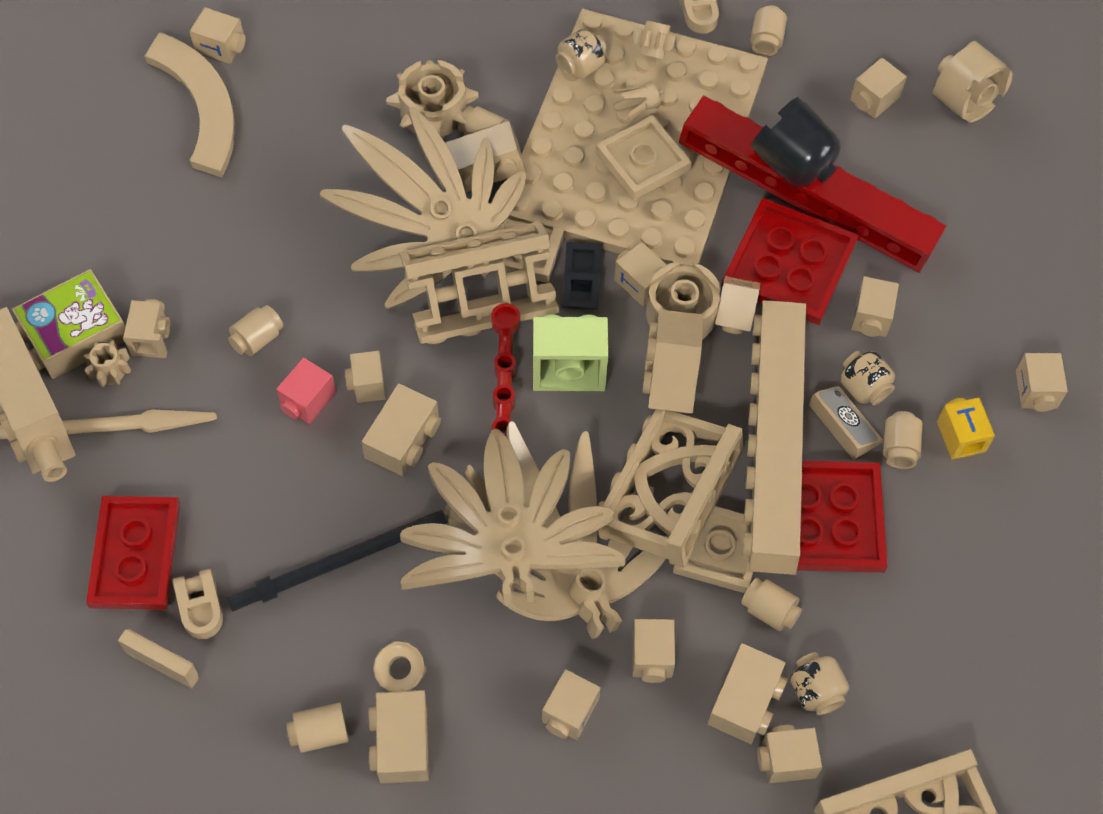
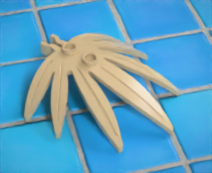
M410 107L409 116L418 142L434 174L446 192H442L436 183L417 164L393 146L367 132L344 125L342 126V133L366 164L395 193L422 215H418L387 199L363 192L324 189L320 192V198L347 213L374 224L427 238L426 242L401 243L376 250L351 265L352 272H382L403 268L400 252L495 231L507 219L517 204L524 188L526 173L520 171L509 177L500 186L491 204H489L488 200L494 179V159L490 141L484 138L474 160L471 180L472 198H466L459 171L443 139L416 108ZM452 270L433 273L434 286L449 276ZM490 272L481 273L484 278L490 274ZM404 278L390 294L384 308L389 310L426 292L425 286L409 289Z
M510 421L507 427V439L511 443L520 464L524 487V507L528 508L539 470L516 424ZM587 431L581 434L573 459L569 484V512L584 507L597 506L593 457ZM468 465L465 471L467 480L478 494L486 511L490 512L485 484L472 466ZM649 487L650 490H651V493H652V495H653V493H654V488H653V487ZM556 506L543 527L548 528L560 518ZM630 508L621 522L631 526L638 525L646 519L647 514L640 519L629 520L628 516L635 512V509ZM597 531L572 542L597 543ZM612 539L609 540L607 547L623 554L625 559L633 548ZM642 551L621 571H618L620 567L530 569L531 572L539 577L537 578L530 574L534 585L535 602L527 603L525 592H512V605L505 606L520 615L541 621H558L579 615L587 623L588 633L594 639L599 637L604 629L601 622L607 626L610 633L616 631L622 622L619 614L610 608L609 604L627 596L640 587L660 568L667 558ZM520 582L514 583V588L522 591L520 589ZM499 590L496 598L502 604H504L503 590Z
M493 429L487 439L484 452L485 489L491 511H486L474 488L457 471L440 463L433 462L429 464L428 472L440 495L477 535H471L453 526L436 523L420 524L404 529L400 533L402 543L454 555L437 557L417 566L401 579V589L432 586L499 573L503 582L504 605H512L511 593L514 591V583L520 582V589L526 593L527 603L535 602L534 585L530 578V569H583L625 566L624 555L610 547L593 542H572L599 530L613 521L614 512L607 507H584L563 515L548 528L543 527L564 490L570 468V452L562 449L548 459L535 481L530 505L528 508H525L523 478L517 455L506 436L499 429Z

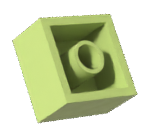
M554 314L533 317V391H605L608 365V317H597L595 315L560 317Z

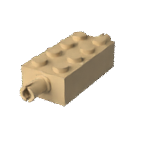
M5 307L0 309V413L4 412L0 414V423L18 462L22 463L27 460L33 474L41 471L45 481L54 482L64 477L67 473V468L62 461L72 458L76 454L51 396L8 308Z

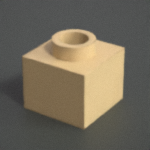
M379 350L350 354L351 368L345 369L347 390L355 391L357 403L385 400Z

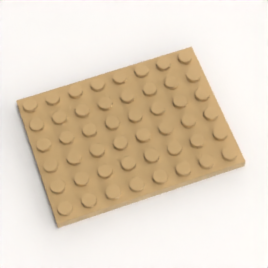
M582 9L572 34L585 29L593 34L600 35L606 45L604 65L583 79H576L572 76L568 77L563 74L559 67L557 68L522 152L526 169V180L521 196L508 219L527 224L540 221L543 227L553 229L554 227L565 229V239L579 243L601 244V249L620 254L627 248H634L642 241L666 264L681 262V265L693 266V263L699 264L731 171L678 143L684 122L703 95L713 101L722 103L725 107L743 117L749 118L767 67L768 58L669 32V35L676 36L673 51L665 50L663 59L639 54L641 45L633 42L636 29H644L645 25ZM649 82L654 83L658 91L663 90V93L660 94L661 102L658 108L646 110L625 124L622 123L623 119L636 106L622 110H614L613 105L623 100L621 94H615L612 90L639 88ZM653 115L692 162L691 170L633 200L596 154V144Z

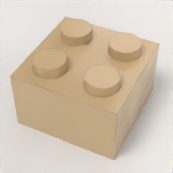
M659 309L658 323L650 322L642 390L643 394H649L648 408L693 413L702 350L703 314Z

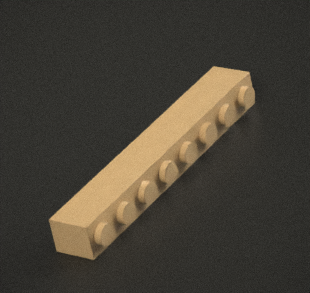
M763 300L761 314H754L752 336H759V344H752L751 365H758L757 373H751L750 395H756V404L750 403L748 425L755 426V435L748 434L747 457H754L753 467L747 466L745 489H752V499H745L744 522H751L750 533L744 532L742 556H749V571L796 575L800 558L806 303Z

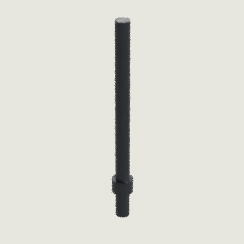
M442 510L436 511L273 579L268 576L255 581L256 586L227 597L232 612L260 600L265 603L278 598L277 593L401 543L400 533L406 528L429 523L447 524L446 517Z

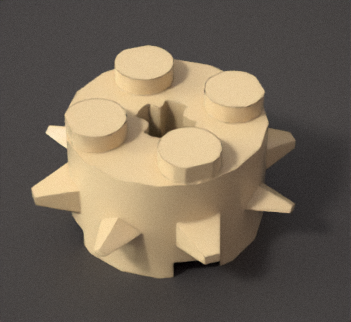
M429 60L425 65H422V61L416 62L406 68L403 74H397L399 90L397 93L386 98V104L400 109L402 118L400 126L402 128L407 127L413 133L415 131L409 116V108H416L443 139L446 135L458 129L459 122L466 123L467 118L462 114L467 108L466 104L478 99L479 95L477 91L465 87L463 82L465 71L463 69L458 70L454 65L443 60H438V64H434L432 60Z

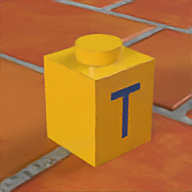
M980 397L969 400L956 398L944 405L936 421L951 460L986 452L995 437Z

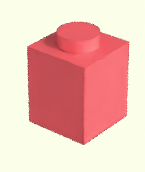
M304 357L276 389L280 409L291 419L297 420L300 418L309 425L336 394L333 375Z

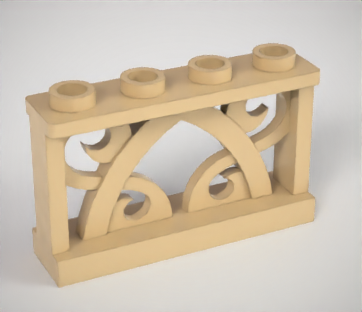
M656 409L652 416L649 415L645 419L642 435L638 443H633L629 448L626 459L627 463L622 472H617L614 475L610 488L611 491L606 501H601L598 504V507H607L614 512V520L598 530L599 537L605 540L612 539L667 558L670 564L684 568L744 451L742 428L730 424L725 428L674 411ZM671 431L684 435L687 439V444L685 447L679 448L678 440L674 436H672L673 441L668 445H662L661 441L665 434ZM695 439L713 445H695ZM691 462H695V469L700 466L705 467L703 473H692L690 469ZM682 464L684 477L694 488L693 492L673 494L658 504L651 493L647 478L666 468ZM681 504L685 508L682 513L678 514L674 512L672 506ZM627 507L635 509V512L628 516L629 520H637L645 514L648 515L642 523L634 526L619 521L624 509ZM655 524L669 538L649 532L648 530Z
M971 749L820 800L813 810L815 814H871L872 809L879 808L885 814H898L896 800L904 797L907 804L920 814H997L976 768L978 764ZM962 777L974 806H959L958 778ZM931 791L935 796L932 804L942 802V807H929L923 804L921 800L922 792Z

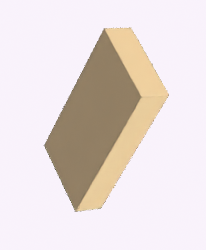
M125 629L118 639L119 644L127 655L190 689L194 687L200 678L193 663L130 629Z

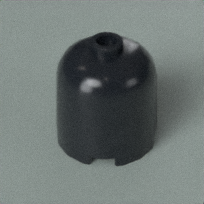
M796 97L778 112L782 119L772 129L765 125L754 138L750 147L759 158L787 183L794 187L802 188L810 186L817 180L823 184L836 172L837 168L833 164L839 157L841 145L839 138L805 101L803 102L799 97Z

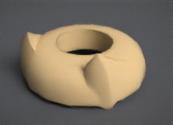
M398 641L392 642L379 652L375 658L373 668L376 680L381 687L389 692L412 690L419 684L427 671L423 656L419 650L409 643ZM406 658L411 663L409 675L401 680L394 679L390 673L392 663L396 659Z

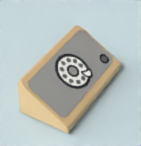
M839 386L821 390L812 395L809 406L853 461L883 442L880 435Z

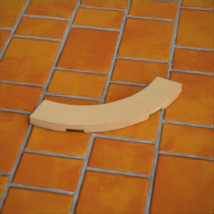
M159 32L145 54L146 63L169 73L179 82H182L190 91L199 111L200 130L195 150L189 160L191 168L222 178L234 147L235 118L227 88L214 67L200 53L180 40Z

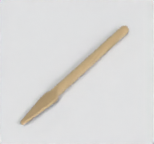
M152 409L143 412L141 415L62 420L67 435L136 429L153 433L213 421L217 419V414L214 412ZM0 425V440L8 439L2 425Z

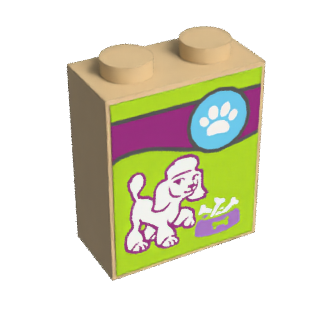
M91 269L12 308L18 320L15 323L24 343L30 341L33 346L29 353L38 370L46 368L52 380L85 363L86 361L83 356L84 354H90L94 343H109L111 340H114L116 346L125 342L123 339L125 324Z

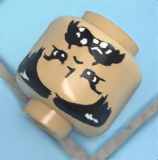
M581 29L562 40L558 45V53L556 54L558 67L568 77L572 76L576 79L585 78L604 65L605 42L600 35L593 34L589 30Z
M857 351L843 362L845 369L841 374V383L857 402L877 405L885 400L895 389L893 385L895 372L877 352L869 351L861 354L860 351Z
M814 652L800 658L796 662L798 668L791 674L790 682L803 709L815 711L817 715H824L846 703L844 697L849 692V684L835 658L830 656L819 657L818 653Z

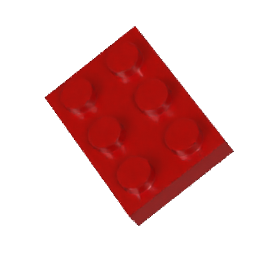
M101 497L86 604L89 609L167 610L180 511L178 497Z

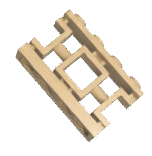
M539 221L400 252L408 288L414 289L423 286L426 288L429 310L412 313L419 342L421 344H439L450 337L459 335L474 336L479 334L481 330L492 328V310L497 305L509 303L518 308L520 322L533 320V317H543L559 313V307L555 299L556 291L551 282L541 285L536 284L533 262L550 258L548 250L550 248L549 237L542 223ZM521 254L524 269L506 273L502 258ZM452 270L454 285L435 289L432 274ZM495 271L499 294L467 301L463 277ZM526 283L529 297L510 301L508 287ZM457 299L460 313L440 317L438 303Z

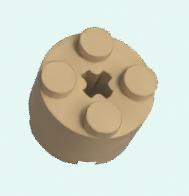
M972 41L955 56L948 55L940 62L938 66L940 75L932 94L960 118L968 122H975L994 109L996 105L992 101L998 94L1004 97L1011 84L1013 73L1006 64L977 41Z
M673 262L663 266L652 277L648 291L646 319L649 326L650 322L658 323L659 309L703 314L702 339H704L713 330L720 303L718 280L711 271L699 264L693 263V266L681 265V262Z

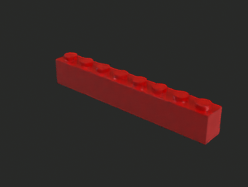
M704 95L684 122L679 144L812 216L859 234L858 240L918 273L921 272L947 225L941 223L935 217L913 208L903 200L876 188L870 182L857 178L837 165H834L837 168L836 172L823 184L817 180L810 186L802 188L790 185L759 158L750 147L752 141L763 127L756 124L752 119L743 117L728 109L722 103L713 101Z

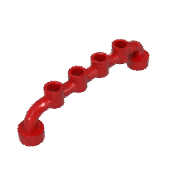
M503 303L497 305L491 313L492 328L499 334L498 355L494 359V374L497 378V387L493 391V407L496 410V419L492 423V430L507 431L508 424L511 421V411L515 407V392L512 388V379L516 375V360L513 356V334L520 327V312L516 306Z

